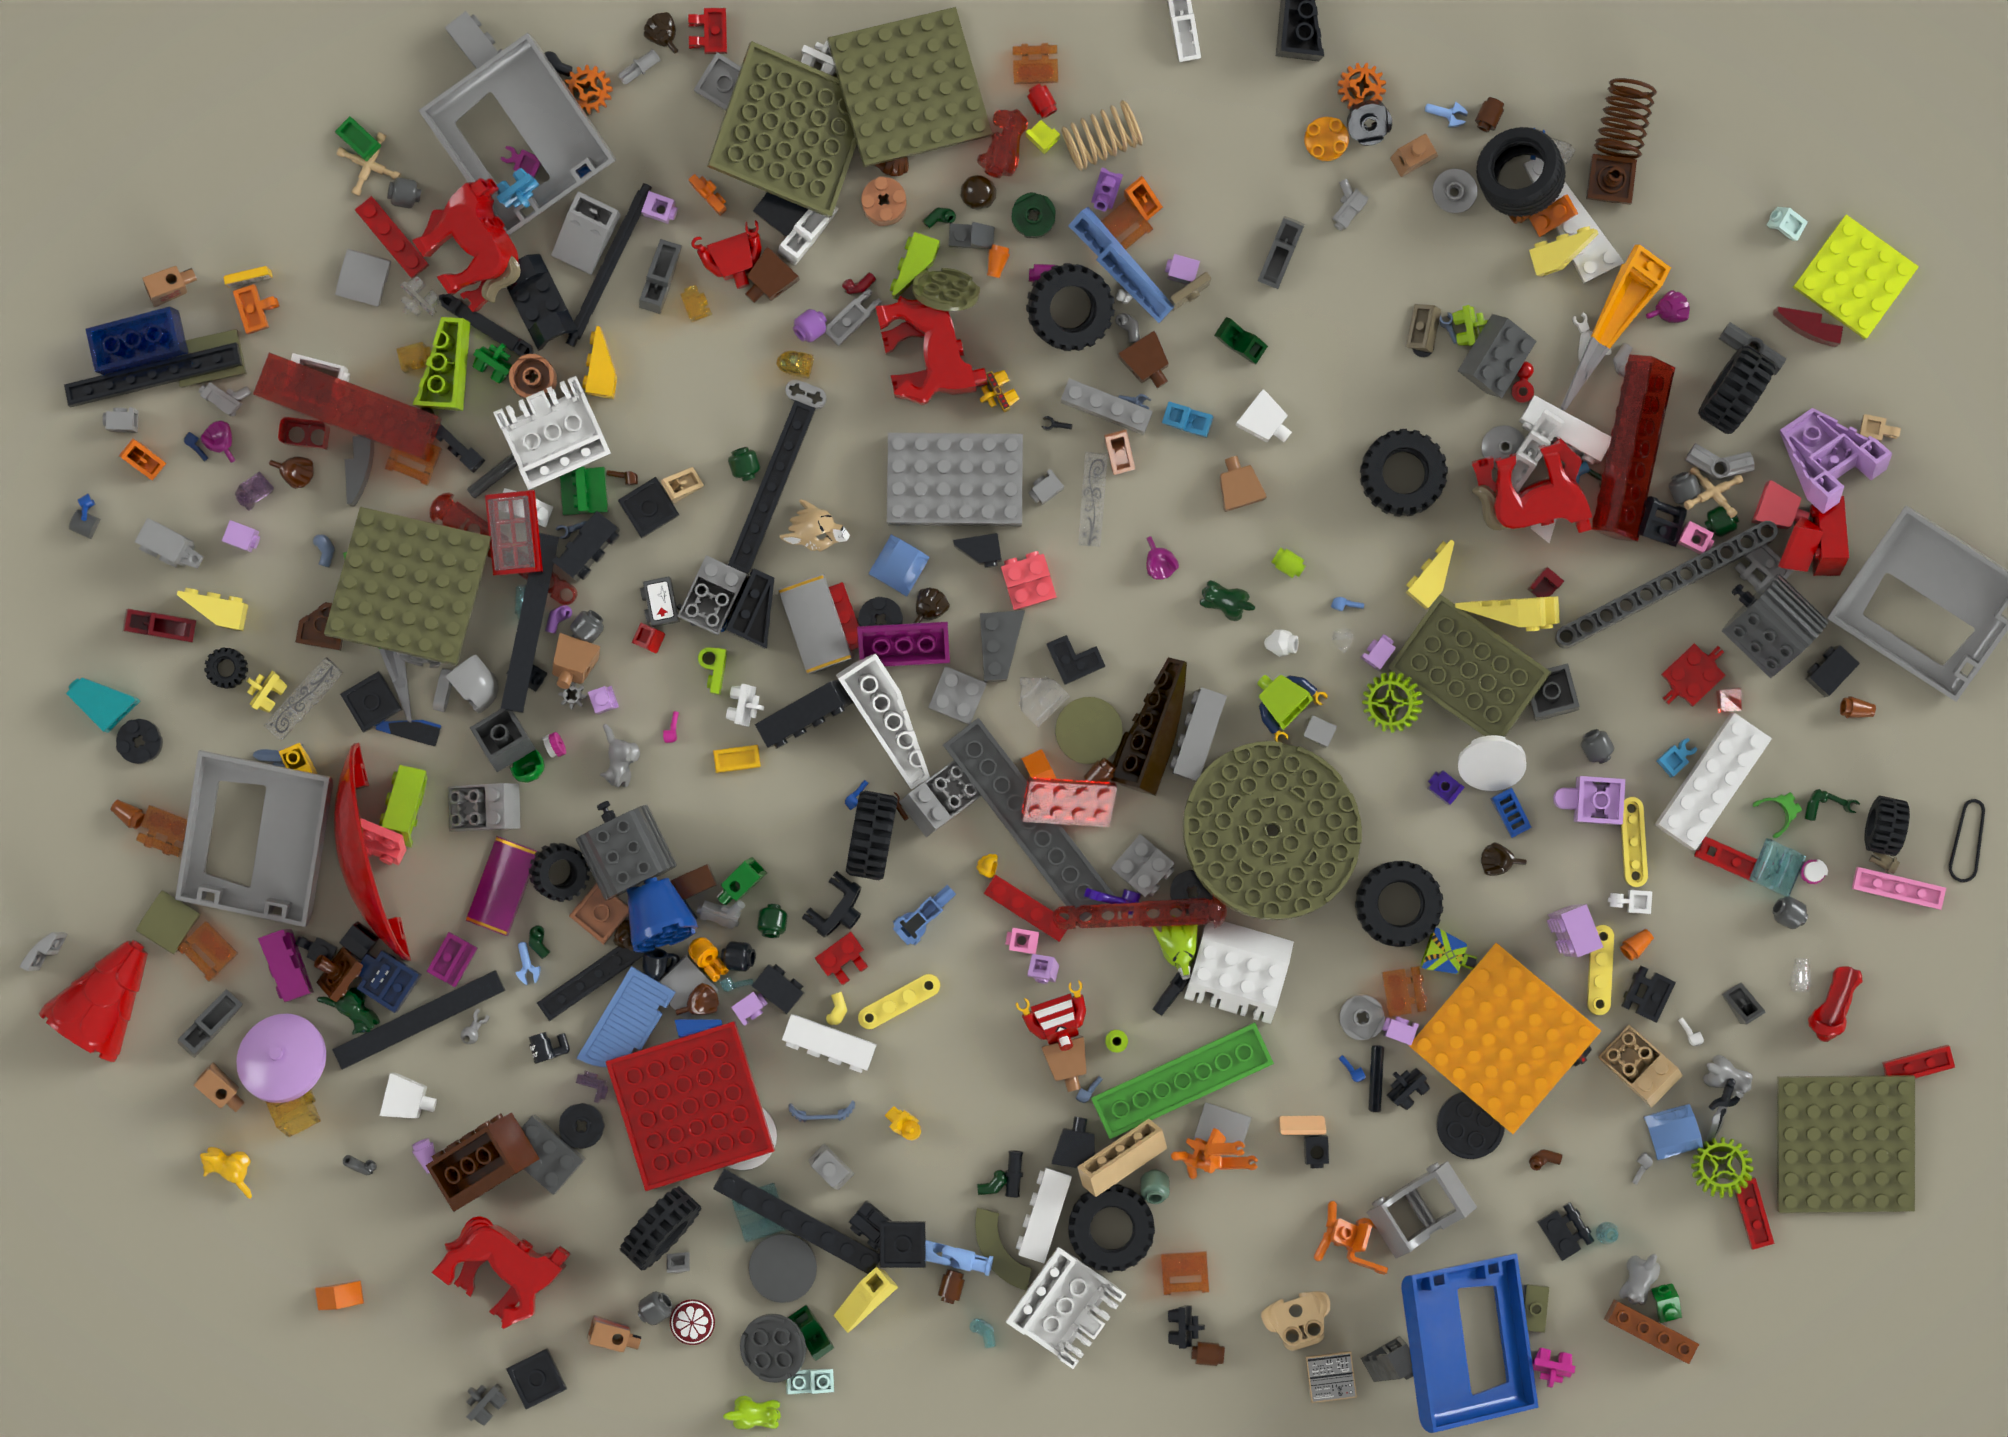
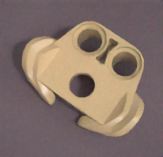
M1303 1292L1299 1294L1300 1298L1285 1303L1283 1299L1276 1301L1266 1307L1261 1313L1265 1327L1271 1332H1277L1283 1340L1285 1348L1291 1351L1321 1342L1325 1335L1324 1317L1330 1311V1300L1325 1292ZM1298 1305L1302 1308L1303 1312L1301 1316L1293 1317L1289 1313L1290 1308ZM1311 1327H1318L1320 1333L1312 1336L1308 1333V1330ZM1289 1334H1296L1299 1337L1293 1343L1287 1341L1286 1338Z

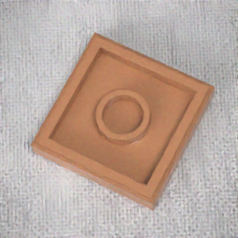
M596 883L569 917L604 945L619 925L627 918L629 908L618 897L605 900Z

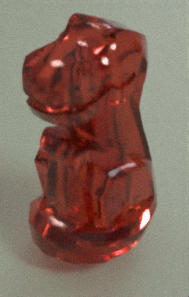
M1018 109L1013 111L997 110L993 115L994 125L1003 130L1001 133L994 132L992 134V143L989 145L987 152L980 154L977 159V163L985 168L984 172L991 177L1000 179L1001 176H1012L1017 169L1020 138L1028 127L1027 119Z

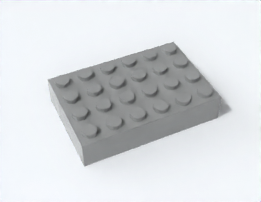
M888 433L887 524L1022 526L1023 434Z

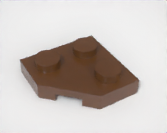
M323 603L318 609L299 620L295 643L341 651L343 640L325 636L324 634L332 603Z

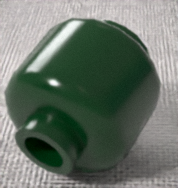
M748 447L733 450L731 452L732 455L728 458L733 477L742 478V481L754 479L755 473L760 470L756 452Z
M1718 506L1707 512L1708 520L1704 523L1709 531L1714 532L1718 537H1723L1735 531L1740 520L1737 515L1730 518L1724 507Z
M768 904L767 907L759 911L758 931L762 933L763 937L779 938L786 931L788 914L781 909L780 905Z

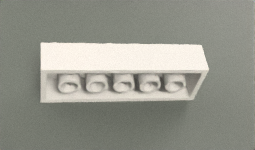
M1736 713L1729 714L1654 825L1688 849L1696 850L1772 738Z

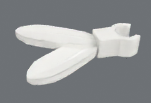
M1584 312L1581 314L1584 319L1582 323L1577 322L1576 316L1572 319L1581 333L1578 350L1579 361H1581L1593 333L1589 330L1587 315ZM1611 348L1606 353V355H1610L1612 353Z

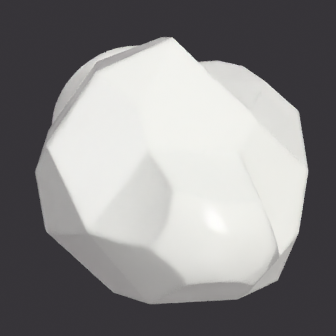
M1275 630L1265 639L1264 645L1267 650L1272 651L1279 657H1283L1297 652L1298 636L1292 635L1291 632L1286 630Z

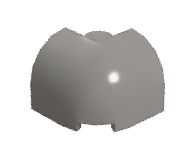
M477 655L468 658L445 676L459 694L478 713H482L497 698L499 691L498 680Z

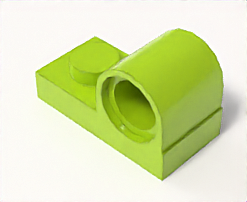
M709 647L699 652V664L703 668L713 671V675H709L707 681V688H710L711 694L721 695L728 652L726 649ZM707 653L715 655V662L711 665L704 663V656Z

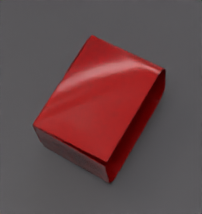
M284 417L280 421L278 439L285 445L327 450L330 427L322 421ZM293 427L303 429L305 436L302 441L293 442L290 440L289 432ZM320 429L325 432L322 445H316L311 440V434L315 430Z

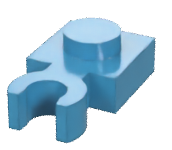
M1689 738L1682 740L1678 748L1675 745L1671 746L1656 760L1670 778L1674 777L1689 763L1685 757L1693 755L1697 751L1696 747L1690 751L1686 749V743L1690 741Z

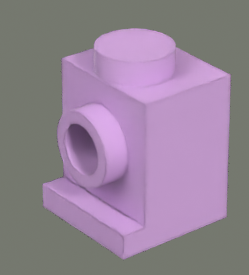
M649 191L641 212L645 217L668 224L670 219H675L678 208L675 207L676 203L673 199ZM661 206L666 209L662 214L657 211Z
M1383 634L1378 641L1374 639L1366 650L1369 651V654L1364 653L1360 658L1379 671L1396 649L1392 645L1394 641Z
M603 686L588 692L594 711L598 715L619 707L612 686Z
M1032 954L1027 975L1042 984L1056 982L1059 964L1054 957Z
M754 991L731 1008L745 1026L749 1023L747 1018L750 1017L753 1020L763 1013L761 1009L768 1002L761 993L757 995Z
M1396 1016L1395 1020L1386 1017L1382 1030L1385 1031L1384 1036L1412 1045L1419 1024L1412 1022L1411 1026H1409V1020Z

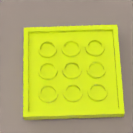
M1846 214L1794 284L1793 288L1863 339H1867L1919 266Z

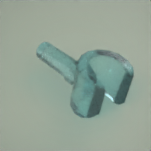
M729 977L721 981L720 984L723 990L728 992L741 986L752 985L753 979L734 983L732 978Z

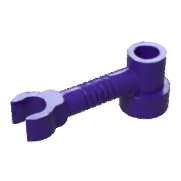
M1086 888L1084 897L1121 907L1120 912L1133 915L1136 902L1139 903L1141 894L1124 889L1122 897H1117Z

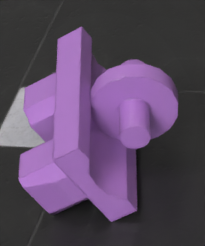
M1105 168L1101 169L1091 201L1095 203L1094 208L1106 211L1107 208H1113L1123 177L1122 174L1109 172Z

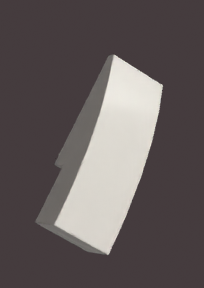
M835 206L833 215L830 218L808 209L795 224L791 233L780 244L777 253L793 265H796L820 236L839 208Z

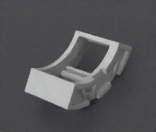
M1448 1161L1441 1165L1438 1162L1432 1164L1426 1169L1427 1172L1406 1184L1387 1198L1380 1197L1372 1203L1374 1207L1366 1212L1395 1259L1414 1250L1429 1239L1430 1235L1438 1229H1445L1465 1218L1477 1208ZM1435 1177L1455 1209L1436 1220L1416 1188ZM1403 1196L1406 1197L1424 1228L1407 1239L1387 1209Z

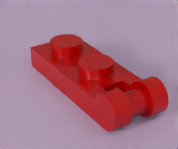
M1705 836L1694 857L1753 882L1762 861ZM1710 847L1716 849L1713 856L1707 854Z

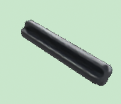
M1373 1045L1371 1047L1368 1107L1370 1112L1381 1111L1384 1047L1381 1045Z

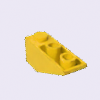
M596 326L595 332H591L590 344L593 345L592 354L588 353L586 366L589 367L588 375H584L582 388L585 389L587 395L614 399L618 377L603 331L600 326Z

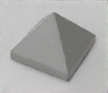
M689 1252L667 1254V1273L690 1271Z

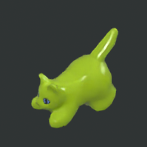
M740 1396L735 1400L734 1411L725 1413L723 1418L734 1420L733 1425L737 1429L748 1430L754 1426L776 1429L779 1426L777 1421L781 1418V1414L777 1410L780 1407V1403L776 1400L756 1403L748 1396Z

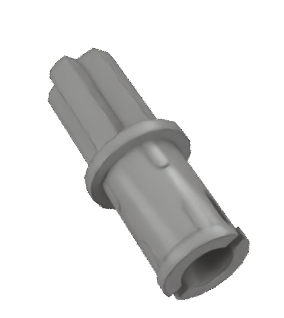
M651 49L638 60L634 59L633 64L618 74L619 79L623 84H628L640 74L644 75L646 70L661 61L659 56Z

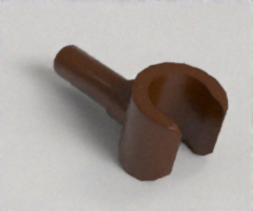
M607 470V476L625 478V485L638 484V475L632 471L616 472Z
M894 792L898 799L896 810L903 820L906 821L909 817L899 803V795Z

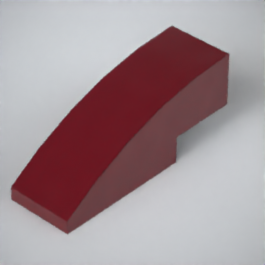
M1784 307L1774 309L1773 315L1801 336L1832 347H1837L1841 344L1843 326L1821 323L1822 314Z
M126 609L122 631L193 642L196 620Z

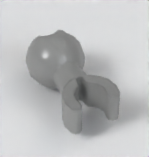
M476 1009L474 1012V1020L470 1027L464 1028L461 1032V1039L466 1044L475 1043L478 1039V1029L482 1024L489 1021L490 1017L486 1015L484 1020L477 1022L479 1009ZM466 1037L470 1038L469 1042H465L464 1039Z

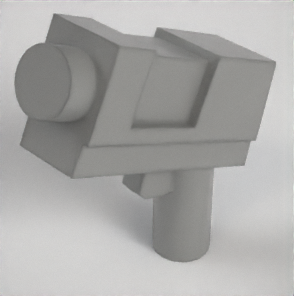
M1347 179L1339 182L1344 192V196L1340 200L1343 206L1333 217V220L1336 222L1334 226L1340 231L1349 226L1350 221L1362 210L1368 200V197L1363 196L1357 188L1353 192Z
M210 382L207 386L202 385L199 389L201 397L215 404L217 408L229 416H235L236 411L243 405L239 401L251 394L247 386L237 392L228 389L225 393Z
M705 900L703 906H698L696 913L700 914L699 919L705 921L708 919L719 923L720 926L733 929L734 926L738 927L740 911L745 907V904L739 900L729 907Z

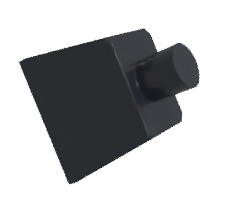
M1074 1116L1072 1129H1062L1052 1158V1164L1077 1168L1095 1155V1134L1086 1132L1087 1118Z

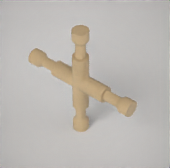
M378 132L376 139L381 144L385 141L386 135ZM339 147L337 151L338 156L347 157L352 162L363 166L358 176L357 185L353 187L351 192L357 196H360L362 192L361 187L364 181H367L371 170L381 175L386 174L393 180L397 177L400 178L401 173L390 171L385 166L375 162L380 152L379 150L367 162L356 153L351 154L342 147Z
M1693 467L1690 473L1698 478L1706 491L1697 495L1698 497L1693 500L1685 501V508L1689 510L1695 504L1703 503L1713 498L1720 507H1724L1730 518L1735 517L1738 512L1729 506L1721 493L1729 490L1735 484L1742 483V476L1738 474L1732 480L1724 481L1714 486L1708 478L1703 477L1697 467Z

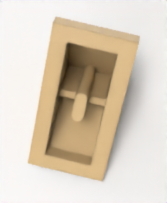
M693 467L660 481L674 504L704 486Z

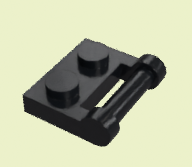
M1653 496L1647 497L1645 500L1646 509L1638 535L1676 547L1687 515L1686 508L1663 503ZM1659 510L1673 515V522L1655 516L1656 511Z

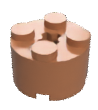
M878 177L869 182L863 190L861 198L863 211L868 220L878 226L893 225L899 222L905 215L907 207L906 194L903 187L896 180ZM888 198L889 204L887 205L884 203L881 206L880 199L884 200Z
M526 354L518 358L510 368L509 381L513 390L527 401L526 397L544 390L547 398L550 397L547 388L552 387L555 390L557 375L553 366L545 358L537 354ZM535 373L538 379H535L532 383L528 378H531L532 374Z

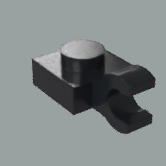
M299 936L295 943L308 950L307 958L313 961L320 955H324L329 960H332L338 949L337 946L320 937H317L315 942L303 936Z

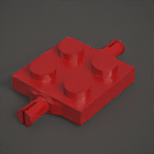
M1694 643L1661 674L1672 689L1662 699L1664 701L1667 700L1666 703L1669 705L1679 696L1693 707L1726 676L1717 667L1715 662L1724 654V651H1719L1721 648L1717 646L1708 655Z

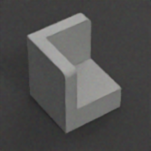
M1312 715L1304 737L1327 748L1337 726Z

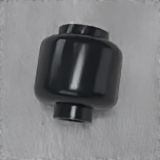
M731 941L721 951V961L724 962L728 970L746 972L755 963L756 952L749 943Z

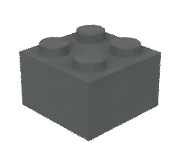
M1568 663L1548 668L1551 674L1530 702L1535 721L1580 710Z
M500 709L470 727L496 772L501 771L536 749L513 711Z

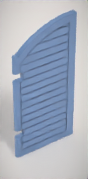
M631 966L577 1056V1059L594 1066L607 1067L605 1061L631 1054L634 1047L641 1050L663 1014L657 1010L658 1007L661 1005L667 1008L676 992Z

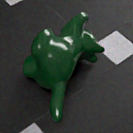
M1210 580L1207 582V587L1202 590L1204 598L1200 600V605L1205 608L1221 610L1231 621L1240 620L1244 610H1255V606L1247 602L1250 598L1248 592L1242 589H1227L1219 583Z
M357 987L350 988L337 1002L328 997L317 998L318 1002L335 1007L341 1014L353 1021V1035L369 1032L374 1028V1025L380 1023L376 1013L364 1006L366 995L358 990Z

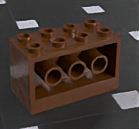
M511 1112L504 1117L500 1113L490 1121L488 1120L481 1124L475 1130L462 1136L461 1139L448 1145L444 1150L431 1156L433 1161L425 1166L451 1209L455 1212L540 1158Z

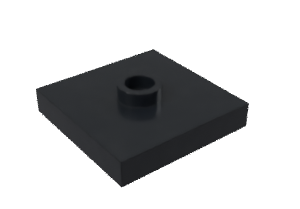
M654 477L618 500L641 538L646 537L680 516L657 477Z
M380 671L340 694L363 733L403 710Z
M880 1221V1268H926V1221Z
M548 1348L506 1368L526 1410L567 1390L566 1384Z

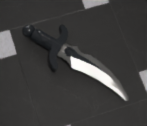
M1733 1078L1727 1080L1722 1096L1715 1099L1709 1105L1711 1110L1718 1107L1713 1116L1709 1135L1706 1139L1710 1145L1712 1144V1138L1717 1137L1723 1125L1727 1108L1735 1106L1740 1101V1098L1737 1096L1731 1099L1734 1085L1736 1084Z

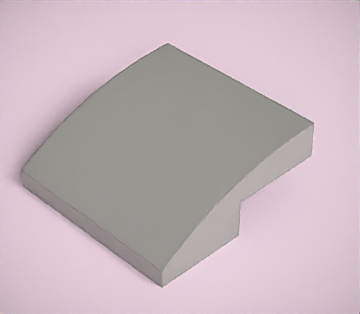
M347 249L335 295L379 306L381 304L384 284L388 279L391 260Z
M52 932L44 937L30 950L21 963L20 968L26 971L40 970L47 955L58 954L68 934L65 932Z
M687 955L658 981L676 992L669 1003L675 1010L687 1006L690 993L701 983L713 987L716 993L719 991ZM686 1012L680 1014L683 1019H689L692 1014Z
M1205 1102L1193 1140L1200 1138L1207 1142L1213 1128H1216L1226 1137L1225 1143H1234L1236 1141L1244 1143L1252 1117ZM1221 1155L1224 1157H1239L1236 1155Z

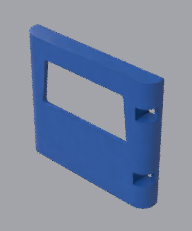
M1517 1253L1408 1275L1403 1279L1401 1289L1420 1423L1427 1432L1435 1433L1539 1408ZM1493 1286L1506 1382L1472 1395L1458 1289Z

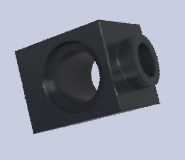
M1327 1135L1304 1136L1305 1164H1310V1168H1324V1164H1329ZM1314 1146L1322 1148L1323 1152L1319 1158H1313L1310 1154Z

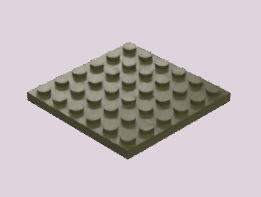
M956 7L828 37V45L863 167L992 135Z
M751 41L707 167L828 218L832 217L857 144L838 78Z
M360 507L325 627V636L457 666L489 552L491 536Z
M1777 1076V1211L1779 1213L1915 1211V1076Z

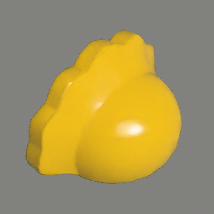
M988 854L978 861L976 869L979 871V874L987 878H992L995 875L998 865L996 854Z

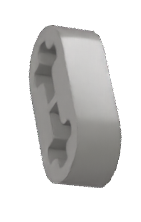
M791 380L786 385V394L793 401H799L816 409H821L826 404V394L818 387L800 380ZM797 384L799 389L805 392V394L797 393L793 396L790 388L795 387ZM817 393H820L822 402L818 401L816 404H813L812 398L807 397L808 394L815 396Z
M442 668L440 672L433 710L445 712L452 684L445 676L452 670Z

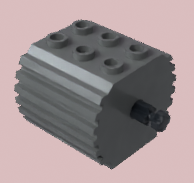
M1777 574L1754 595L1749 591L1743 592L1744 586L1741 584L1735 586L1732 594L1740 596L1739 601L1743 606L1722 629V632L1770 678L1800 655L1819 636L1829 622L1781 574Z
M604 801L597 805L598 811L603 810L604 812L601 815L604 824L576 838V842L605 900H610L626 893L629 888L644 884L645 880L658 877L677 866L648 805L637 807L616 817L613 810H608L610 806L609 801Z

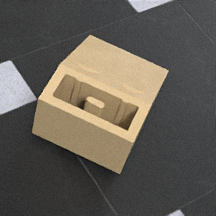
M1630 1025L1598 1056L1606 1066L1651 1108L1683 1076L1677 1066Z

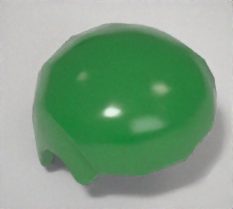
M535 749L512 763L510 770L518 782L529 783L541 776L545 764L541 754Z

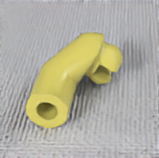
M842 992L831 995L835 1007L826 1016V1021L829 1025L840 1024L847 1013Z

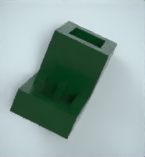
M1228 317L1224 319L1214 335L1225 346L1253 364H1257L1268 347L1260 338L1243 330Z
M807 1305L788 1317L801 1330L806 1347L815 1361L834 1349L827 1333Z

